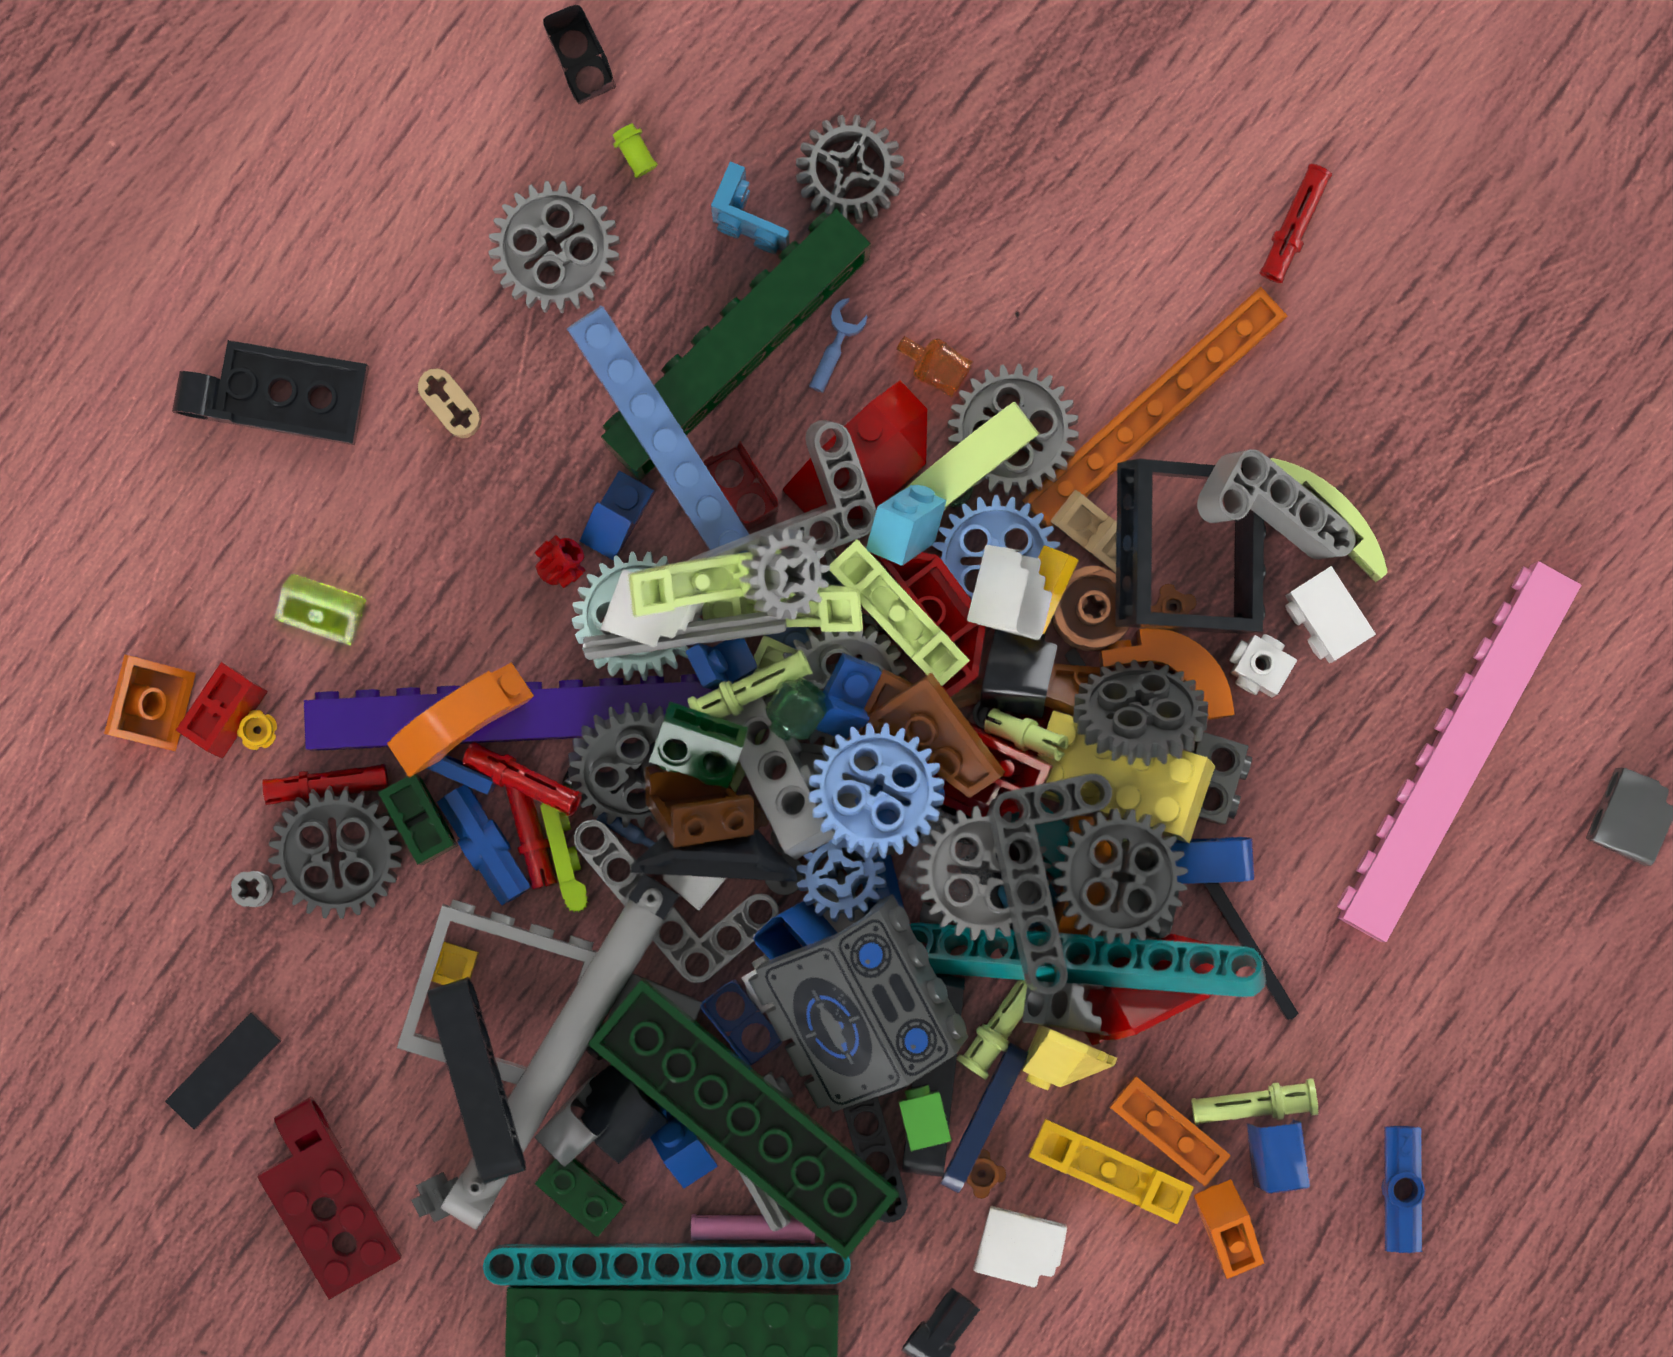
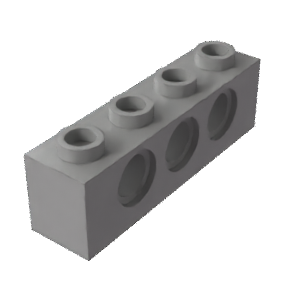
M764 695L744 705V710L741 711V714L737 716L730 714L721 719L748 728L739 762L784 852L796 860L832 840L835 830L832 829L822 833L821 824L826 817H813V809L821 804L809 802V793L815 790V787L809 785V779L811 775L815 774L808 764L802 765L797 753L802 751V748L794 733L790 729L785 732L779 720L784 717V712L780 709L778 701L773 695L769 697ZM763 729H769L768 739L763 744L755 745L756 735ZM787 763L785 775L780 779L773 780L772 773L775 767L779 764ZM804 798L805 805L803 810L796 815H790L791 804L796 799Z

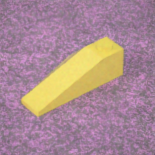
M1039 1025L1021 1070L1028 1073L1027 1082L1049 1090L1051 1084L1063 1087L1113 1067L1118 1058L1048 1027Z

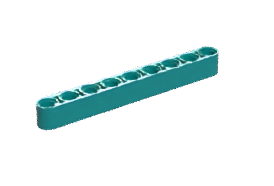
M930 923L910 924L917 941L927 943L925 948L934 973L1025 980L1014 930L1010 929L1011 935L1005 937L999 928H995V937L992 941H988L985 930H980L978 938L973 941L970 937V928H965L959 936H956V925L941 927L940 924ZM1027 931L1028 941L1032 945L1040 946L1045 942L1046 932ZM1059 933L1067 968L1066 983L1237 997L1254 996L1261 992L1266 983L1262 958L1257 951L1249 947L1149 939L1141 941L1135 938H1130L1129 944H1122L1119 937H1115L1112 944L1104 942L1103 936H1097L1093 939L1088 937V935ZM960 945L968 946L963 954L957 956L950 955L955 947ZM1000 948L1008 949L1003 957L998 959L990 958L995 950ZM1085 954L1090 956L1081 965L1071 963L1073 958L1078 955ZM1126 957L1131 959L1128 965L1123 968L1112 966V963L1118 958ZM1167 960L1172 962V965L1164 971L1153 969V966L1159 961ZM1046 963L1041 964L1036 971L1037 981L1054 982L1056 978L1054 968ZM1208 963L1214 966L1206 974L1194 972L1196 967L1201 964ZM1249 966L1256 969L1249 977H1239L1236 975V972L1242 967Z
M826 1243L502 1244L496 1246L487 1254L483 1262V1272L486 1278L496 1285L837 1284L845 1280L850 1273L851 1260L850 1255L846 1260L842 1257L844 1260L842 1270L836 1274L826 1273L821 1267V1259L828 1253L838 1254ZM666 1253L674 1255L679 1261L678 1271L670 1275L660 1272L656 1264L657 1258L660 1255ZM710 1253L717 1256L720 1260V1269L710 1275L701 1272L697 1264L698 1258L701 1255ZM752 1253L760 1258L762 1267L757 1273L750 1275L741 1271L738 1260L744 1254ZM794 1253L802 1259L803 1267L796 1274H787L781 1269L779 1261L785 1254ZM505 1254L512 1259L514 1269L511 1274L501 1275L493 1268V1258L496 1255ZM539 1254L551 1256L555 1262L554 1272L549 1275L538 1273L533 1263L535 1256ZM579 1254L591 1255L596 1261V1271L589 1275L581 1274L575 1268V1258ZM621 1254H631L635 1257L638 1263L636 1272L626 1275L618 1271L615 1262L616 1258Z

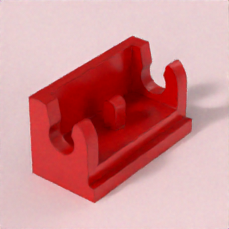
M221 662L176 728V731L205 751L223 759L238 737L237 730L242 719L250 711L257 709L268 691Z

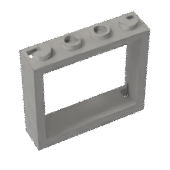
M453 899L451 906L442 904L397 1048L446 1063L440 1040L415 1033L450 921L582 961L583 965L577 984L597 951L592 950L594 942L570 935L569 942L553 938L555 930L531 923L530 929L526 930L514 926L516 918L492 911L490 918L475 914L476 906ZM495 1057L501 1079L517 1084L527 1067Z

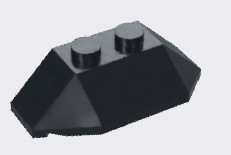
M754 830V835L679 847H673L665 834L631 864V873L797 882V873L759 830Z

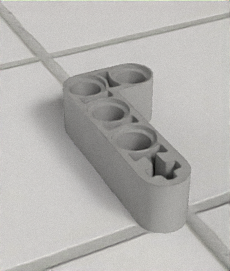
M1256 449L1223 455L1217 461L1197 500V509L1200 516L1209 523L1239 520L1245 517L1251 509L1313 559L1346 556L1354 549L1356 543L1355 532L1347 521Z

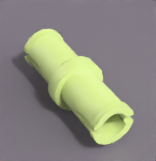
M996 708L989 712L988 716L1001 723V725L985 720L984 731L986 733L1013 742L1014 746L1022 751L1030 749L1055 761H1059L1064 756V752L1057 750L1058 748L1051 746V744L1067 749V736L1039 727L1037 721L1030 718L1022 720L1001 712Z

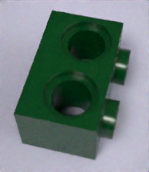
M669 701L649 762L659 765L668 772H680L698 778L707 785H719L728 788L743 749L748 728ZM671 739H679L685 744H676ZM717 752L722 754L724 757L718 758L710 753Z
M415 774L411 777L407 776L378 792L417 865H425L459 846L420 774Z
M576 1158L565 1167L555 1159L535 1182L539 1189L596 1237L603 1232L627 1202Z

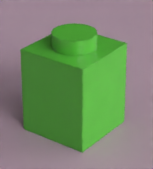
M929 1085L906 1090V1098L898 1101L910 1150L914 1151L950 1142L951 1137L939 1091L930 1092Z

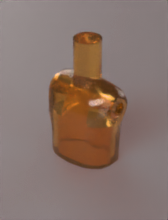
M904 336L897 346L898 351L916 361L913 368V376L917 380L939 389L951 398L960 388L974 361L961 355L946 342L938 338L931 340L923 347Z

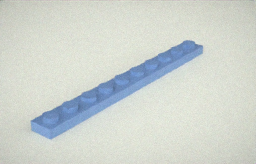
M599 306L566 328L708 549L712 550L749 535L604 307ZM744 550L739 553H747L748 551ZM786 627V631L782 633L768 634L766 636L796 649L793 640H799L804 644L808 642L806 630L810 628Z

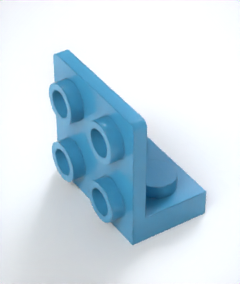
M730 161L711 204L712 219L714 223L718 224L717 230L733 238H739L740 234L755 240L754 245L757 248L771 254H776L777 250L783 251L790 244L789 230L743 211L750 195V190H748L750 182L746 181L745 167Z

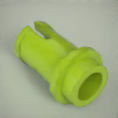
M632 123L619 129L612 135L615 140L613 146L620 148L633 170L635 178H639L655 169L658 164L654 161L640 137L642 130L640 128L636 129Z

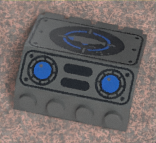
M893 894L879 899L865 917L839 933L761 963L756 969L757 974L748 979L762 1006L772 1002L775 1005L769 1008L766 1014L781 1041L793 1039V1042L786 1045L785 1049L800 1077L812 1074L813 1077L807 1079L804 1085L818 1109L829 1105L831 1111L835 1112L907 1086L956 1055L968 1038L963 1018L952 1007L944 982L937 978L929 963L926 948L921 942L917 941L910 927L909 917L905 909L898 905Z

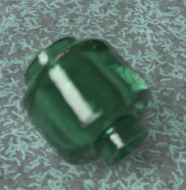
M798 678L797 681H784L765 708L766 715L772 722L769 726L770 730L785 741H790L792 737L801 740L808 739L827 712V706L824 702L826 696L823 691L804 678Z

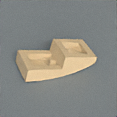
M1074 490L1050 522L1116 573L1117 521L1108 516L1083 494Z

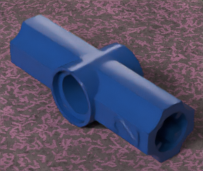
M463 785L437 801V804L459 837L457 842L466 858L476 871L479 870L488 887L501 906L516 899L531 888L529 881L510 853L511 847L496 822L488 818L470 787Z
M1384 1126V1179L1381 1188L1385 1197V1251L1398 1253L1422 1252V1200L1425 1194L1424 1183L1422 1182V1127ZM1408 1178L1412 1183V1193L1406 1199L1398 1200L1394 1195V1185L1398 1180Z

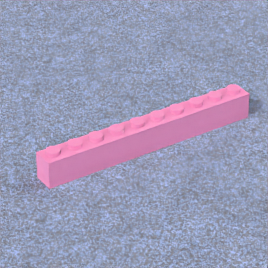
M1539 561L1530 565L1529 569L1524 566L1521 568L1512 584V588L1517 591L1511 602L1508 604L1504 601L1493 618L1492 623L1497 625L1490 639L1486 637L1482 639L1473 655V658L1478 662L1471 675L1465 672L1455 687L1453 693L1458 698L1451 710L1445 708L1435 724L1434 729L1439 731L1432 746L1426 743L1415 761V765L1420 768L1412 781L1406 779L1395 798L1396 801L1400 802L1393 817L1387 814L1376 832V836L1381 839L1374 852L1367 850L1360 860L1356 871L1361 873L1357 883L1354 888L1348 885L1337 903V907L1342 909L1337 917L1338 919L1379 942H1387L1577 595L1581 584Z

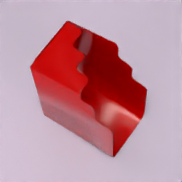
M739 441L737 448L735 446L727 452L716 456L712 455L704 460L703 463L747 531L778 512L779 503L776 495L752 461L741 441ZM725 460H734L743 468L744 476L741 483L732 488L723 487L717 482L715 477L717 466ZM749 493L759 495L765 503L764 514L751 522L742 519L737 512L739 499Z

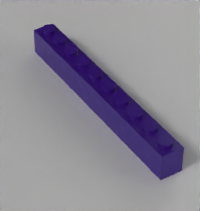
M696 674L680 675L681 682L664 683V676H648L645 681L640 677V684L624 685V678L599 679V686L583 687V680L559 681V688L543 689L542 682H525L534 695L531 700L482 727L459 744L583 738L581 727L585 725L594 729V715H598L604 720L609 719L608 708L610 707L620 715L624 714L625 703H629L632 712H638L642 703H646L648 714H653L661 706L665 716L669 701L690 708L688 698L692 696L700 698L714 690L702 687ZM438 686L437 694L422 695L420 688L417 687L397 688L396 696H380V690L377 689L356 690L355 698H339L338 691L315 692V700H304L305 749L324 751L389 747L387 743L401 729L461 686Z

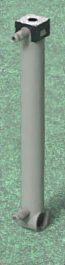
M643 874L624 909L507 1099L523 1153L589 1046L588 1043L595 1036L658 930L681 896L646 874ZM472 1157L446 1197L441 1209L477 1230L508 1177L484 1184L478 1173L474 1157Z

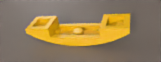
M1044 1119L1028 1157L1078 1178L1177 1225L1194 1189V1186L1047 1119Z

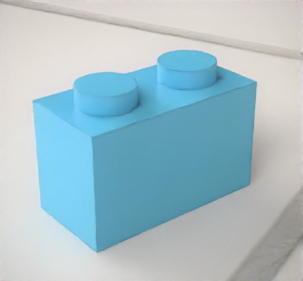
M908 486L877 507L866 549L901 566L935 542L947 500L936 496L935 492L926 486Z

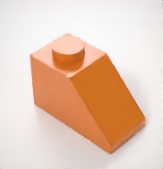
M1231 1179L1218 1185H1212L1204 1191L1193 1195L1201 1220L1226 1279L1264 1264L1250 1216Z

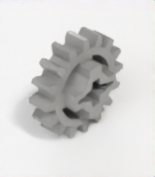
M774 528L773 535L762 533L759 535L762 545L750 544L748 547L749 551L753 554L752 560H742L741 563L744 567L749 568V574L740 578L741 582L749 583L751 586L744 594L745 597L757 600L754 609L767 612L768 617L781 619L783 616V618L793 620L796 619L797 612L809 614L811 611L808 602L820 603L822 598L817 593L819 587H828L829 584L821 579V573L830 570L829 565L820 564L819 559L826 553L825 550L813 548L816 539L811 536H803V531L789 529L788 531L787 529ZM791 546L789 550L783 549L780 555L775 553V551L782 547ZM791 593L795 594L794 597L788 600L780 601L781 598L787 599Z

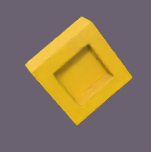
M444 941L431 981L445 985L466 977L471 979L479 952Z

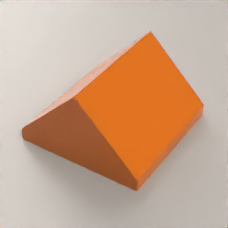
M124 654L104 734L176 752L180 733L176 731V728L185 717L196 673Z

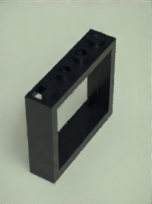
M1134 459L1117 463L1115 627L1230 634L1263 632V621L1265 618L1263 581L1266 575L1264 539L1266 536V526L1264 520L1251 509L1245 517L1235 520L1234 617L1151 612L1153 475L1208 480L1215 465L1150 459Z

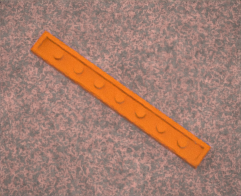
M1262 287L1257 289L1075 452V455L1066 461L1068 463L1066 470L1059 468L1055 470V482L1046 478L1042 482V490L1038 491L1035 488L1022 500L1023 505L1031 504L1030 512L1033 516L1040 513L1045 515L1041 522L1044 528L1054 527L1055 525L1050 521L1074 490H1077L1087 498L1117 471V463L1128 461L1280 325L1288 315Z

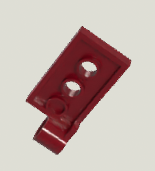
M310 1096L275 1116L274 1121L277 1129L292 1155L258 1173L257 1178L327 1298L330 1300L401 1260L402 1255L342 1154V1147L315 1099ZM321 1197L330 1198L336 1205L335 1214L328 1218L319 1217L313 1210L314 1201ZM343 1232L352 1234L357 1241L356 1248L349 1253L338 1251L333 1243V1239L337 1234Z

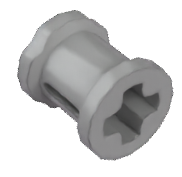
M241 872L235 876L231 883L232 898L243 907L264 906L273 896V882L263 872ZM246 881L259 882L256 888L260 893L258 897L245 896L248 892V888L245 885Z

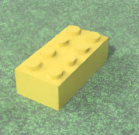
M1053 710L1047 730L1067 736L1068 747L1064 749L1051 744V746L1058 748L1057 750L1065 753L1059 761L1038 753L1039 757L1053 766L1046 783L1087 774L1101 775L1109 781L1112 788V797L1105 808L1096 812H1101L1104 817L1108 818L1110 808H1118L1123 820L1127 809H1134L1136 822H1138L1143 814L1151 815L1150 828L1158 823H1163L1166 826L1162 835L1167 837L1176 836L1177 840L1190 844L1215 769V765L1207 757L1182 750L1181 759L1167 754L1166 764L1161 763L1157 757L1151 758L1150 766H1146L1142 758H1136L1132 765H1128L1127 756L1123 755L1113 761L1111 760L1112 751L1108 750L1098 754L1097 743L1092 745L1085 744V735L1077 733V723L1073 722V716ZM1085 783L1081 788V797L1085 803L1095 805L1100 798L1098 787L1092 783ZM1045 791L1041 795L1043 798L1060 803L1058 796L1053 792Z

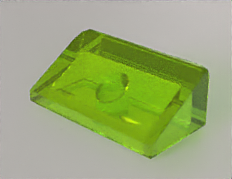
M291 574L282 585L274 620L351 646L367 600L349 592Z

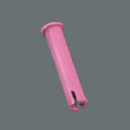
M692 1214L691 1241L810 1240V1244H815V1234L794 1216H790L791 1221L787 1226L774 1232L769 1228L763 1215Z

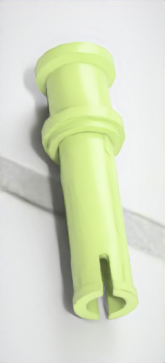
M799 650L797 653L733 684L730 681H723L719 683L718 689L700 698L695 696L688 698V703L691 709L718 718H723L730 714L737 716L744 710V705L813 672L802 650Z
M1018 980L987 1025L982 1024V1026H978L976 1029L977 1036L965 1054H959L957 1057L958 1062L984 1080L988 1078L989 1074L987 1071L1001 1051L1006 1052L1008 1049L1009 1041L1007 1039L1023 1017L1027 990L1025 980Z
M1313 1078L1307 1079L1303 1084L1287 1086L1272 1083L1271 1086H1268V1090L1191 1099L1195 1125L1272 1115V1118L1277 1120L1284 1119V1116L1288 1114L1310 1112L1312 1116L1318 1115L1317 1093Z

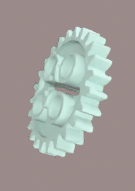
M633 551L630 552L628 563L623 564L617 555L614 556L615 567L611 569L605 564L600 563L599 567L602 575L599 578L588 574L587 579L591 588L579 587V596L584 601L573 602L574 611L579 614V616L572 618L574 628L579 629L575 633L578 644H583L585 637L604 634L600 630L602 626L600 622L606 616L623 569L637 572L669 564L667 556H663L656 564L653 562L651 552L646 553L643 561H637ZM688 647L593 659L598 669L608 662L607 669L612 677L621 668L626 680L629 681L634 671H639L643 681L647 680L649 669L654 668L660 677L663 676L662 665L665 663L677 669L678 665L675 657L679 654L688 658L685 652L688 650Z

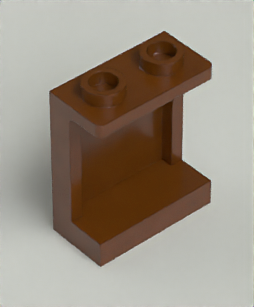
M659 765L645 767L646 805L673 847L754 835V800L749 794L737 796L730 785L728 788L719 785H707L698 778L680 772H668Z

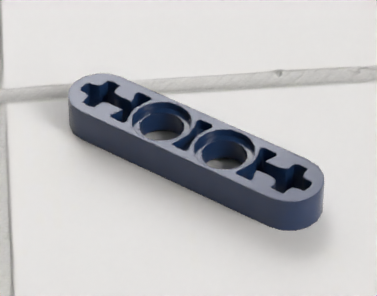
M1011 1042L1001 1057L940 1181L941 1185L958 1194L964 1186L1028 1056V1051Z

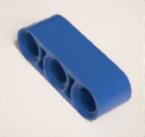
M1250 837L1191 839L1190 844L1176 840L1170 847L1171 851H1182L1185 854L1181 859L1175 861L1176 867L1188 869V873L1177 876V882L1221 883L1254 880L1253 843Z

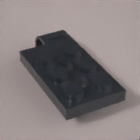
M228 340L221 379L202 373L179 371L172 412L192 418L355 445L369 366L364 363ZM281 380L290 382L292 386L291 396L283 402L274 401L271 397L272 386ZM320 387L330 389L332 393L330 404L322 409L314 408L310 402L312 392Z

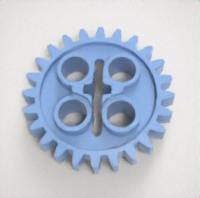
M994 495L992 506L987 507L981 497L977 498V510L973 511L965 503L962 504L965 516L960 519L950 514L949 518L954 527L951 530L944 527L939 528V531L946 537L945 543L934 542L932 545L942 551L941 560L972 600L973 593L968 590L965 581L971 571L980 569V565H962L961 559L964 557H983L984 549L981 552L975 553L966 547V536L972 530L979 529L984 531L988 539L987 545L1008 548L1006 537L1009 532L1021 529L1028 535V545L1022 552L1018 553L1033 558H1038L1044 545L1057 549L1061 546V543L1057 541L1048 542L1047 537L1055 529L1053 526L1041 529L1039 525L1045 516L1042 513L1033 518L1029 517L1031 504H1025L1019 511L1016 510L1015 497H1011L1005 507L1001 506L999 496Z
M867 723L865 735L860 736L854 726L850 727V740L846 741L837 734L835 736L836 750L828 746L823 747L822 754L827 761H814L813 768L822 775L810 776L809 785L818 788V790L809 793V802L821 804L813 809L812 815L814 818L826 817L821 824V831L823 833L832 829L835 830L833 844H838L844 838L849 840L848 853H852L857 845L863 846L865 858L869 857L872 847L878 848L881 857L886 858L888 846H893L900 855L903 853L904 840H907L914 847L918 845L919 839L916 831L925 835L930 834L931 827L925 819L938 821L940 813L932 806L943 805L944 796L934 791L943 788L944 779L932 778V776L939 772L940 764H927L926 762L931 757L932 750L929 748L918 752L917 748L920 738L917 736L907 743L904 741V728H901L895 736L889 734L888 724H884L879 734L874 732L871 723ZM866 756L873 759L877 766L871 771H862L856 767L854 762L856 759ZM898 773H907L913 777L915 783L907 788L899 787L893 781V777ZM844 774H847L851 776L852 779L855 781H845L844 779H842V776ZM876 784L882 785L883 791L879 792L877 797L870 795V789H873ZM851 793L859 798L860 803L854 808H845L840 805L837 799L842 794ZM898 800H908L911 805L908 807L904 806ZM881 810H892L898 816V821L890 825L882 824L877 819L876 814Z

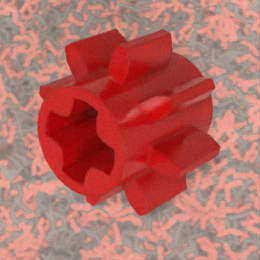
M555 535L549 542L545 541L535 551L537 557L541 559L535 566L537 573L544 582L550 585L560 584L563 588H566L586 571L580 565L585 558L581 546L570 538L560 539Z

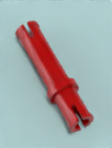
M1316 164L1308 165L1307 172L1280 230H1276L1271 238L1274 243L1263 268L1260 269V275L1276 283H1283L1284 276L1295 253L1302 250L1304 233L1316 211L1325 187L1332 177V173L1326 168ZM1309 192H1311V194H1310V196H1309V198H1308V200H1307V202H1306V205H1305V207H1304V209H1303V211H1302L1300 217L1298 218V215H1299V213H1300V211H1301V209H1302V207H1303V205H1304V202H1305V200H1306V198H1307ZM1294 229L1293 233H1292L1291 236H1290V239H1289V241H1288V244H1287V246H1286V248H1285L1283 254L1281 255V252H1282V250L1284 249V247H1285V245H1286L1287 239H1288V237H1289L1291 231Z
M472 742L464 754L463 766L492 778L493 783L500 787L507 785L565 813L569 817L574 815L582 799L581 792L568 788L516 763V758L509 754L502 756L479 745L477 742Z
M381 764L309 774L308 771H300L299 775L263 779L264 801L266 805L295 801L297 797H300L306 803H310V791L314 789L320 798L325 797L327 786L332 787L335 796H340L345 786L349 787V794L360 793L361 791L384 790L388 787L386 765Z
M505 785L521 844L517 848L519 855H524L531 881V889L536 890L544 886L540 871L545 887L556 884L557 880L555 879L547 848H550L549 840L543 837L533 798Z

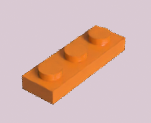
M1137 1076L1130 1080L1109 1106V1108L1204 1187L1207 1186L1231 1156Z

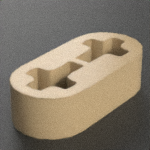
M437 368L424 372L418 382V392L421 398L452 435L459 438H469L474 435L481 425V415L476 406L445 370ZM435 379L437 382H441L445 379L447 381L443 389L450 398L446 402H443L437 394H432L430 397L427 395L431 390L428 384L430 380ZM454 404L463 413L469 410L472 412L468 418L471 425L466 429L462 425H458L455 428L452 425L456 418L449 408Z

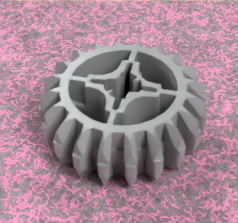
M840 115L837 117V128L833 129L831 123L825 120L822 122L824 135H821L814 129L809 132V137L815 145L804 142L801 144L800 150L808 157L797 158L796 166L807 171L797 174L796 180L800 184H809L801 190L803 198H810L816 195L811 203L813 211L820 209L825 204L827 206L825 213L828 216L835 209L846 219L847 213H854L855 222L860 224L863 222L862 211L867 210L869 216L875 219L878 217L875 204L877 203L887 210L890 208L891 202L885 194L896 197L899 195L900 188L892 182L903 181L904 172L893 168L903 165L904 158L900 155H891L899 148L897 141H890L884 144L889 136L887 128L874 134L875 120L870 119L866 128L860 127V115H854L853 125L846 126L845 117ZM841 141H857L846 152L826 151L830 146ZM868 146L881 159L884 169L882 178L875 175L874 170L869 168L863 161ZM857 156V172H861L859 174L852 172L843 183V167H839H848ZM818 162L825 164L826 169L834 173L837 178L832 193L828 192L819 181L816 172ZM861 186L869 189L871 186L875 188L872 192L861 198L843 199L853 187Z

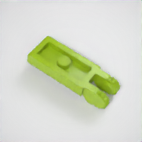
M542 803L540 808L562 897L565 899L564 904L567 905L566 908L570 909L569 911L579 912L584 910V907H587L588 897H586L585 885L575 880L573 872L581 870L576 846L567 848L564 832L571 830L569 818L565 813Z

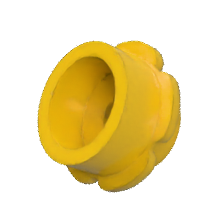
M252 710L242 719L237 734L242 738L243 745L248 749L268 748L276 739V734L274 733L277 729V723L270 714L265 715L261 710ZM257 726L261 728L259 734L254 733V728Z

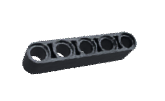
M935 973L937 978L944 982L948 999L955 1012L961 1016L965 977ZM957 1054L911 1083V1089L929 1085L930 1092L939 1091L948 1129ZM906 1134L902 1173L943 1177L947 1142L911 1151Z
M469 977L428 990L431 1011L480 1178L484 1184L525 1171L526 1164L472 981Z

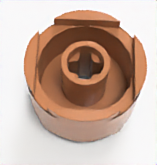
M1086 566L1073 572L1051 619L1057 634L1072 648L1084 651L1102 650L1117 642L1128 631L1129 627H1115L1116 573L1100 566ZM1087 599H1091L1093 604H1101L1103 609L1097 614V619H1093L1091 614H1084L1083 608L1087 605Z

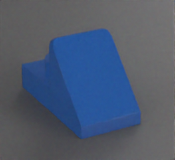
M619 470L602 501L595 504L580 542L614 561V556L620 554L655 491Z
M744 638L726 640L714 647L698 643L685 651L704 688L716 690L719 688V683L723 681H730L733 684L752 675L757 669V663Z
M842 653L807 722L808 727L834 737L839 734L845 740L850 737V727L854 726L857 731L864 727L870 720L864 707L882 674L880 668Z

